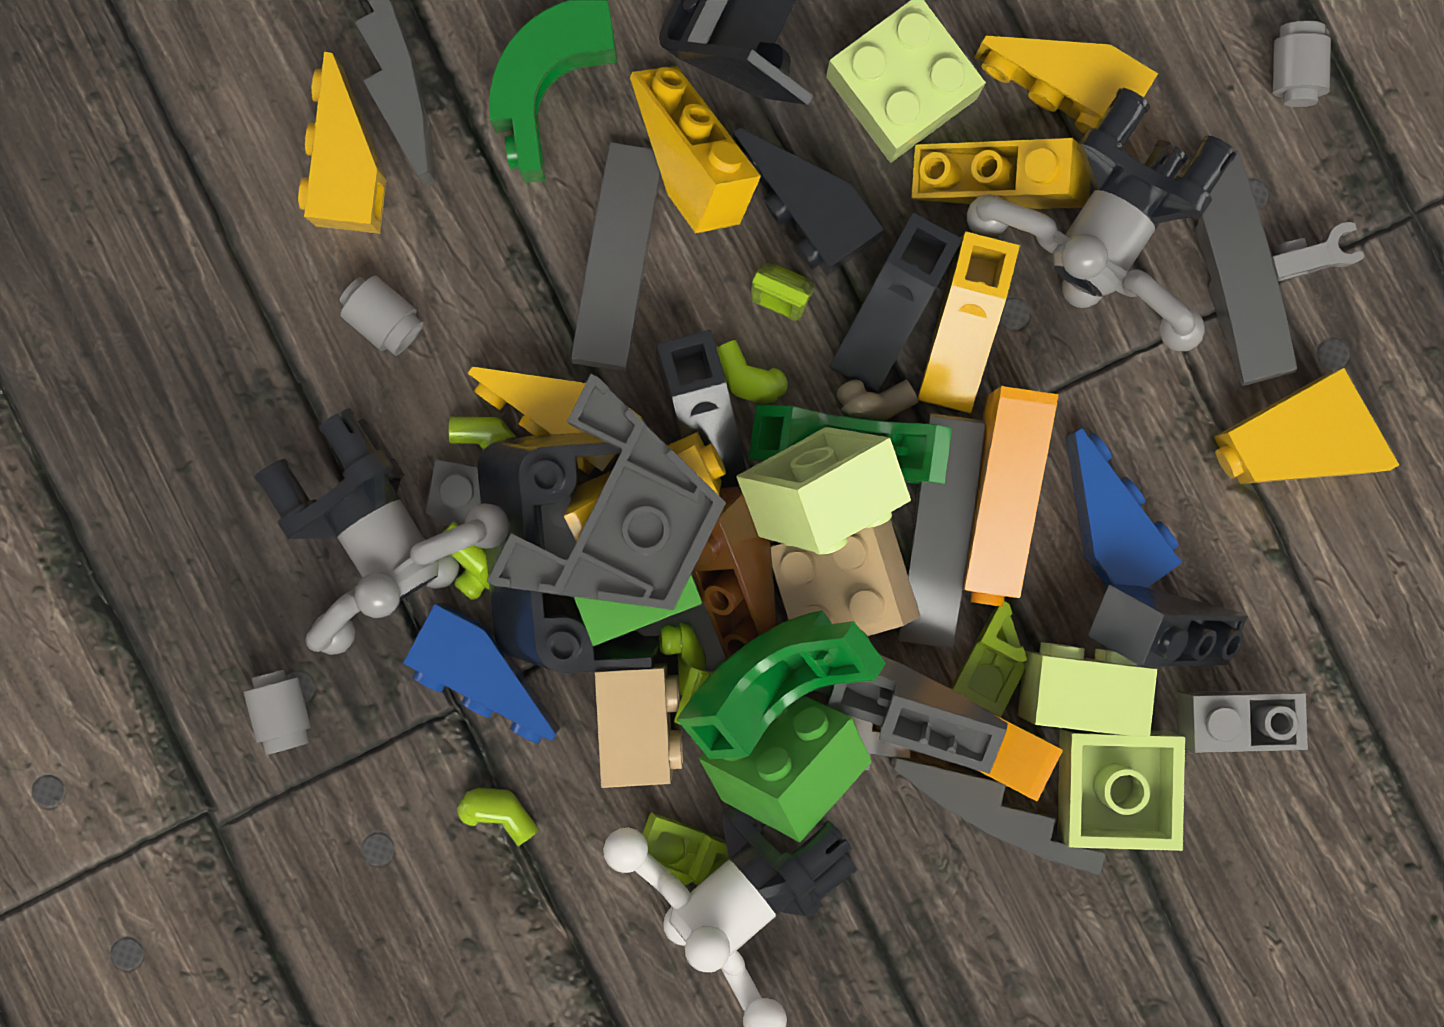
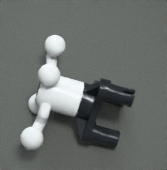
M729 805L721 812L729 859L695 889L689 892L673 873L648 853V843L644 835L638 830L627 827L619 828L612 832L606 839L603 848L607 864L615 871L622 873L636 871L664 896L671 905L665 914L663 922L667 938L674 944L685 946L686 958L689 964L696 970L702 972L722 970L744 1010V1027H786L787 1017L782 1005L776 1000L761 997L745 968L743 957L737 950L780 912L805 916L809 919L823 907L820 901L847 877L858 871L854 863L846 855V852L848 853L852 850V847L846 839L843 840L841 838L843 836L842 833L827 820L823 827L794 852L789 854L785 851L781 854L762 836L765 834L762 828L766 824Z

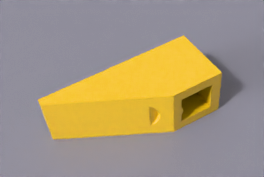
M986 35L975 55L976 59L983 62L981 67L988 75L1003 83H1009L1010 80L1027 89L1029 91L1028 97L1041 108L1051 112L1059 109L1076 120L1075 126L1084 134L1088 128H1095L1116 97V92L1119 88L1130 89L1144 98L1158 75L1155 71L1109 44Z
M324 52L322 69L316 68L312 78V99L314 102H318L316 123L310 122L306 129L305 151L307 156H311L309 177H302L298 193L299 208L305 210L304 217L317 227L380 234L387 180L344 68L333 53Z
M678 66L632 72L630 80L669 198L695 233L740 225L761 175Z
M1073 138L915 145L911 198L920 201L971 204L979 196L991 194L1032 209L1083 208L1089 199L1091 179L1082 155L1077 149L1078 142Z
M965 231L953 257L918 394V401L970 414L1006 302L1020 245Z
M472 367L468 372L470 376L480 382L474 390L476 394L500 411L506 402L524 414L518 424L534 436L584 432L569 425L567 420L586 383ZM635 413L644 422L643 418ZM620 454L577 456L578 468L590 475L595 467L607 473Z

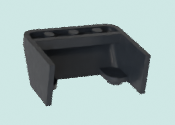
M796 0L674 1L662 25L659 41L660 45L676 58L758 98L809 105L813 97L811 93L789 78L790 55L780 45L775 44Z
M586 432L508 437L496 440L487 446L481 453L477 465L481 504L499 506L507 514L510 522L509 534L505 540L497 547L486 549L488 577L510 534L545 550L541 505L559 503L574 491L579 476L577 456L621 454L622 450ZM489 583L495 639L501 650L511 657L559 673L652 669L661 652L659 636L613 638L593 646L584 622L581 619L571 615L552 616L549 593L499 587Z

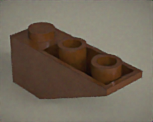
M740 486L720 488L719 496L726 504L692 571L726 659L759 635L777 626L770 540L758 536Z

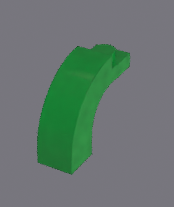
M568 0L541 12L524 25L511 39L496 66L489 97L490 122L496 133L514 131V135L505 136L508 164L510 169L519 168V173L525 184L546 181L539 130V112L543 98L549 88L560 77L573 70L617 63L608 0Z
M756 405L749 460L763 462L825 427L889 437L905 483L945 484L952 428L937 424L856 419L794 406Z
M822 610L811 612L771 628L736 651L703 682L676 720L709 759L749 757L770 723L792 702L820 687L876 680L886 662L870 643L866 633L858 627L855 621L832 624Z

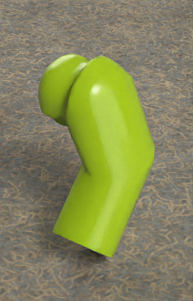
M736 340L716 348L727 386L736 397L759 404H768L775 402L778 397L786 393L788 381L785 374L776 368L767 371L748 366Z
M450 416L449 442L451 444H479L484 450L496 440L516 437L506 423L497 417Z
M453 521L443 532L459 525ZM472 545L450 554L465 569L455 579V587L470 600H476L485 588L487 590L490 589L487 582L489 577L486 549Z
M678 622L677 626L665 625L659 630V648L665 655L678 654L679 695H683L691 667L706 670V656L693 627L690 624Z
M478 787L468 791L458 803L457 813L463 823L470 826H475L478 822L501 823L517 846L523 844L540 830L517 797L506 789Z

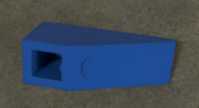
M1082 428L1072 431L1065 436L1084 558L1107 588L1109 585H1134L1148 588L1182 563L1173 551L1178 547V543L1162 522L1156 521L1153 524L1143 511L1141 505L1145 503V499L1137 486L1126 476L1120 479L1108 464V461L1112 459V455L1101 438L1094 432L1087 435Z
M444 603L434 604L403 663L415 669L412 678L437 692H442L445 686L464 695L461 704L479 715L491 718L493 712H496L512 720L513 723L510 730L531 742L539 744L542 737L553 741L557 737L560 728L512 658L498 646L492 629Z

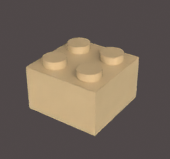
M891 520L876 527L861 529L847 538L848 542L844 547L829 554L819 555L813 551L786 546L783 543L771 547L772 568L789 620L822 610L832 624L855 621L858 627L867 636L904 626L921 617Z
M654 663L652 669L595 672L601 788L671 784L673 769H682L683 763L682 730H671L670 712H677L680 704L678 674L668 675L667 663Z

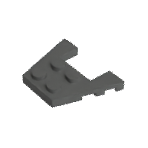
M590 374L567 422L569 425L622 450L567 560L510 534L487 582L499 587L674 610L726 502L653 433L599 377Z

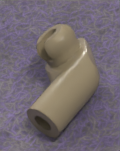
M855 379L843 384L836 394L838 401L843 405L841 411L847 417L884 422L919 403L912 386L906 379L880 394L866 392L864 384L860 380Z

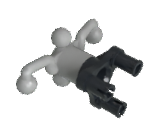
M1119 88L1116 92V97L1095 128H1088L1077 144V149L1082 155L1094 191L1065 235L1058 231L1055 221L1049 216L991 194L979 196L970 204L967 211V223L975 234L990 238L999 236L1007 229L1008 225L1035 235L1038 243L1053 254L1054 269L1063 278L1062 293L1071 305L1087 308L1097 304L1103 296L1114 291L1128 297L1138 296L1162 316L1159 325V335L1163 343L1172 350L1188 351L1197 347L1203 340L1205 323L1202 317L1194 309L1187 308L1146 272L1138 269L1129 271V269L1160 223L1188 217L1201 219L1213 200L1210 195L1211 191L1237 154L1233 152L1234 149L1226 142L1207 135L1203 138L1201 146L1181 176L1175 175L1181 166L1186 163L1188 157L1177 146H1175L1168 157L1169 152L1167 150L1171 143L1164 140H1158L1144 164L1140 163L1126 154L1124 145L1144 114L1149 111L1150 104L1138 93L1127 88Z
M351 408L343 410L341 417L337 413L319 426L321 433H324L346 468L343 472L345 479L318 500L309 499L289 468V463L286 459L270 464L254 476L281 518L277 523L288 540L338 538L363 577L354 590L341 596L324 614L317 618L306 635V646L314 652L321 651L330 655L345 652L354 642L355 628L350 619L355 614L361 611L364 615L372 618H383L390 615L401 600L424 586L434 589L449 586L457 577L459 570L458 561L450 554L472 545L484 549L497 547L508 536L510 527L507 514L499 506L479 504L471 509L465 517L464 524L425 540L397 495L400 481L405 474L394 458H387L367 426L366 420L361 419L357 421Z

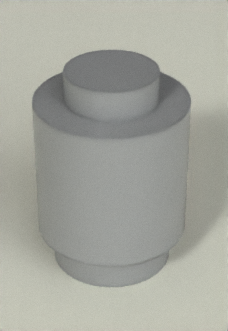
M1297 21L1280 27V37L1274 40L1273 95L1284 98V105L1313 106L1318 103V97L1330 92L1331 38L1325 35V24L1316 21Z
M377 275L367 280L358 277L346 288L340 297V302L344 305L340 315L341 318L380 351L388 349L393 355H399L414 341L424 325V322L416 316L417 309Z
M280 670L251 678L254 689L243 693L256 743H263L265 754L268 755L309 743L306 730L311 728L298 677L287 680L285 670Z

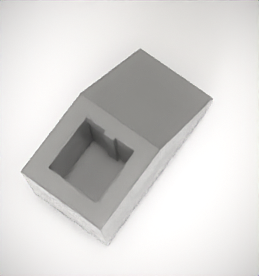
M1264 691L1177 692L1178 734L1185 737V749L1189 751L1203 753L1308 750L1306 693Z

